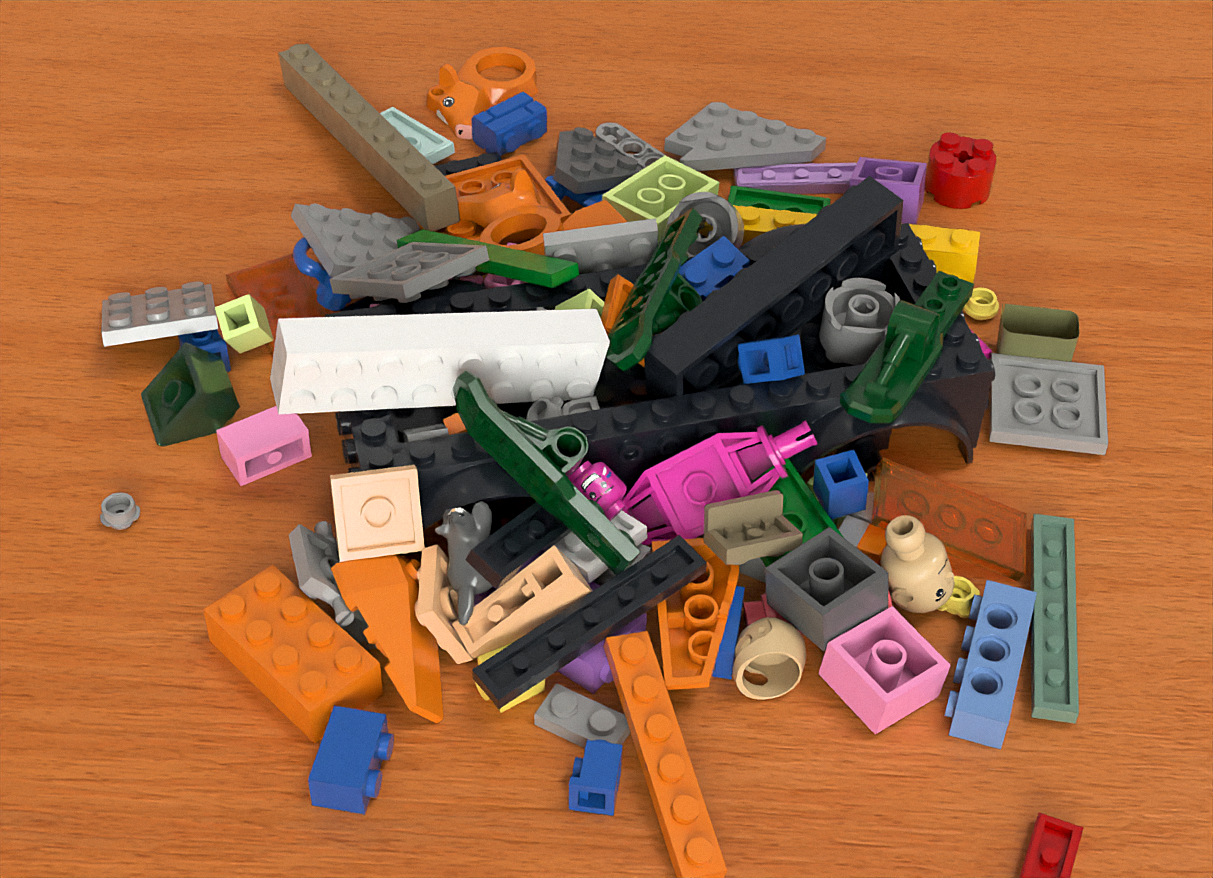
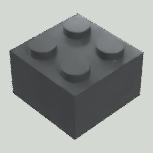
M830 527L765 568L767 604L823 651L826 650L827 644L831 640L888 609V572Z

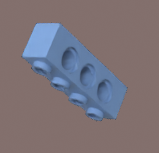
M987 580L983 596L974 594L968 619L976 620L975 627L966 626L961 650L969 652L967 659L959 657L953 683L960 684L961 687L959 692L950 691L944 715L953 718L949 736L1001 749L1010 719L1037 592Z

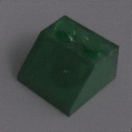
M187 342L182 345L141 393L156 443L163 447L217 433L216 430L221 429L240 408L222 358Z

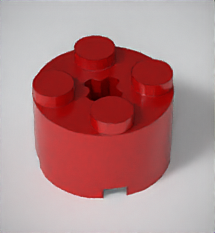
M952 132L942 134L940 140L935 142L930 148L924 189L928 194L929 190L934 195L935 202L954 209L971 208L972 203L980 200V205L986 202L990 195L997 162L996 154L993 151V143L987 139L963 137Z

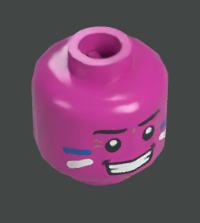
M586 461L569 477L571 483L587 499H591L601 506L605 517L609 521L615 518L626 506L621 501L627 491L626 485L605 463L597 462L592 465L589 461Z

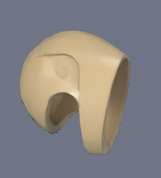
M764 617L747 626L741 632L736 642V660L732 671L733 679L738 689L744 695L753 699H772L792 690L800 681L807 657L805 641L801 633L792 624L771 617ZM744 669L750 673L766 676L768 682L765 685H754L748 682L743 676Z

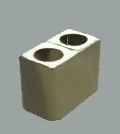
M1002 304L997 338V354L1071 362L1080 334L1079 317L1076 313L1068 310L1005 304L1003 312Z

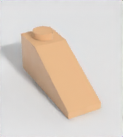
M554 545L477 604L466 625H461L458 620L452 625L468 653L475 658L517 641L591 593L592 589L577 566Z

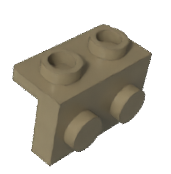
M778 490L707 504L704 508L703 542L726 565H741L748 560L765 556H781L785 552L793 551L802 545L803 533L783 516V494Z

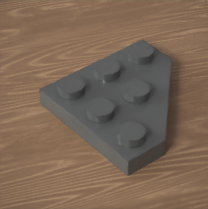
M576 127L574 130L559 133L553 179L575 194L613 189L644 169L638 165L636 159L622 155L615 150L614 145L600 141L593 136L592 131L586 128Z

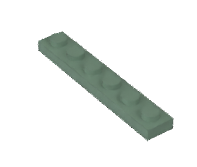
M1033 514L1031 521V591L1037 592L1031 617V717L1076 723L1079 715L1074 519Z

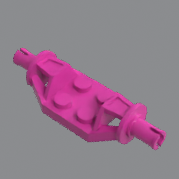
M806 420L802 424L774 438L772 435L767 434L762 425L757 427V432L718 433L645 470L626 497L621 499L626 505L622 511L646 525L647 530L663 524L667 525L666 527L647 532V539L641 543L648 546V544H652V541L672 540L678 535L683 539H694L704 534V508L707 504L768 492L779 477L782 479L788 477L784 464H786L785 459L818 443L814 434L797 441V437L811 431ZM762 441L761 444H758V445H755V446H752V447H749V448H746V449L737 451L738 449H741V448H744V447H747V446H750V445H753V444H756V443ZM772 466H775L772 470H770V471L767 472L765 475H763L762 477H760L759 479H757L755 482H753V480H754L756 477H758L759 475H761L762 473H764L766 470H768V469L771 468ZM651 494L649 498L632 509V506Z

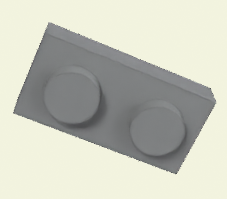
M557 683L534 714L536 726L585 748L587 740L592 741L596 739L622 745L630 733L624 714Z

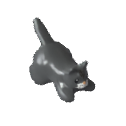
M483 501L474 505L471 514L461 507L446 509L442 515L443 524L435 529L437 534L443 535L448 540L449 562L447 565V577L450 586L458 593V622L461 625H466L473 614L475 595L484 593L494 587L465 560L471 549L490 535L492 512L488 504Z

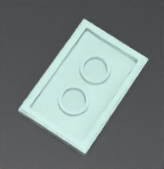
M391 107L380 113L432 164L455 153L452 141L398 109Z

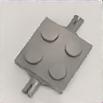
M327 521L318 522L314 527L315 532L299 524L289 534V540L300 589L310 598H319L329 603L334 608L335 619L338 624L340 622L342 626L349 625L353 622L354 617L365 622L359 609L355 612L348 609L331 571V567L340 562L337 541L333 537L331 524H327Z

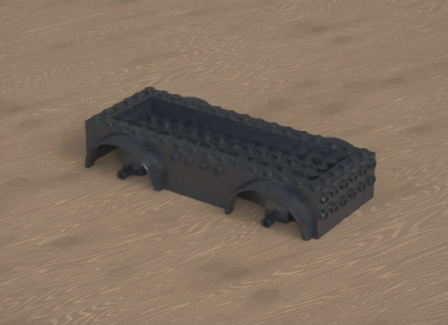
M908 223L901 224L899 251L864 278L881 282L886 285L885 291L893 297L896 293L900 300L915 304L937 274L934 261L929 260L923 250L921 239L915 236ZM805 224L789 225L768 231L748 241L738 250L750 260L749 266H751L762 257L766 250L776 247L788 238L795 228ZM688 257V259L685 261V263H686L687 261H689L690 259H692L693 257ZM648 263L580 274L577 278L554 288L532 283L490 288L471 281L448 280L449 284L445 287L432 290L427 289L420 292L421 297L415 301L399 303L397 298H390L384 300L376 307L325 314V317L535 311L537 307L555 310V306L587 289H591L605 302L611 279L619 274L634 284ZM822 310L790 335H799L805 370L804 375L784 380L744 384L741 373L724 388L652 400L646 392L645 367L637 363L630 369L622 371L605 356L593 395L596 396L600 409L530 422L548 430L570 426L583 432L589 446L579 467L586 461H589L592 465L597 462L605 463L626 485L627 491L624 497H626L645 470L718 433L757 432V427L762 425L767 434L772 435L774 438L802 424L805 420L811 431L797 437V441L814 434L818 444L788 458L800 476L815 463V460L821 459L830 452H833L835 455L854 450L864 472L867 473L868 480L874 481V475L877 480H880L888 474V466L879 451L888 449L893 428L928 426L949 431L959 437L958 447L966 464L973 463V448L977 446L984 412L989 406L988 394L991 382L995 379V368L991 359H987L983 353L977 335L971 332L965 322L964 313L961 311L943 337V348L940 357L903 412L892 423H869L847 414L839 402L840 394L851 385L865 364L834 363L826 357V350L819 338L823 315ZM563 400L562 407L571 400ZM534 402L497 404V407L517 418L520 416L527 420V413ZM456 406L335 412L339 436L344 435L345 438L341 440L345 464H351V468H348V473L408 465L416 466L423 531L441 520L446 509L461 507L471 514L474 505L483 501L488 504L492 512L490 535L503 527L501 519L515 517L516 501H521V497H532L468 432L404 443L402 430L441 423L444 425L443 419L458 413ZM761 441V442H758V443H756V444H753V445H750V446H747V447L738 449L737 451H740V450H743V449H746V448H749V447H752V446L761 444L762 441ZM558 448L559 452L564 456L572 457L571 453L566 449ZM651 494L632 506V509L649 498Z

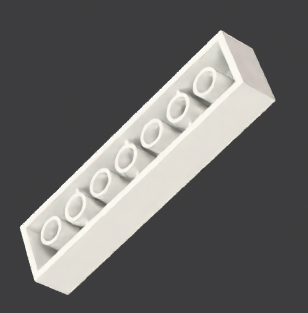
M597 309L278 319L270 381L278 414L456 406L453 386L457 377L464 371L472 373L481 380L489 398L494 400L496 404L535 402L540 398H547L551 401L556 396L563 400H574L593 397L610 341Z

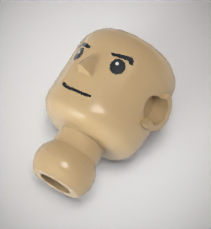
M909 515L896 517L886 528L885 539L887 545L883 550L880 560L881 567L888 572L890 596L900 608L911 613L934 611L947 602L953 593L955 585L954 574L945 546L936 536L926 533L924 525L917 518Z

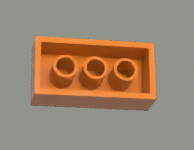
M273 564L203 609L210 642L314 744L323 738L334 706L363 710L383 695L380 662Z

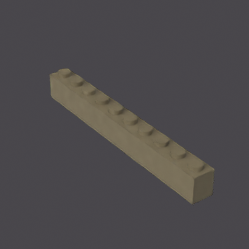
M307 43L296 44L288 50L278 53L285 87L425 230L434 232L460 222L455 186Z

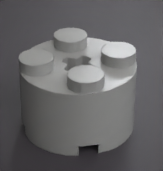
M696 192L685 196L668 218L667 225L692 207L703 217L696 231L699 236L686 252L689 255L688 257L696 256L723 236L737 249L740 248L743 241L744 225L738 210L724 198L710 192ZM704 222L713 226V231L708 232L707 238L699 234V229L705 227Z
M867 278L847 279L842 281V286L834 291L832 287L825 298L819 332L820 342L826 350V357L834 363L866 364L887 333L891 314L896 304L900 301L896 293L893 297L885 291L886 285Z

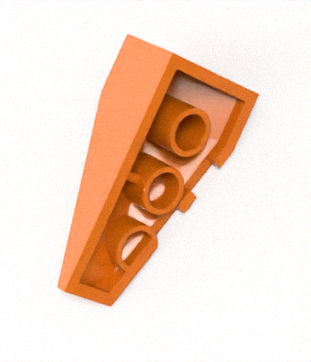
M704 538L684 540L707 562L706 572L656 605L663 677L667 690L709 687L739 578V565H726L703 542ZM671 540L652 541V552Z
M399 554L336 563L331 567V571L341 596L350 611L355 612L359 609L369 626L363 631V634L370 644H375L379 651L389 659L384 668L411 712L438 724L444 719L438 642L430 630L420 624L415 613V603L418 601L419 596L417 572L421 568V563L415 559L410 561Z

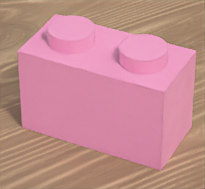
M277 406L216 430L221 458L240 486L312 457L309 432L305 424L297 414H278Z

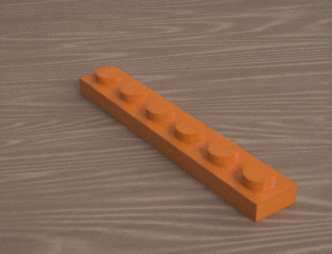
M648 631L606 637L603 646L676 877L724 878L727 868Z

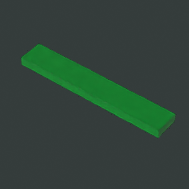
M423 229L397 239L398 248L411 242L484 245L487 248L489 260L476 266V271L554 288L579 276L577 262Z

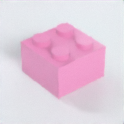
M891 606L828 642L818 674L874 734H877L938 697L951 665Z

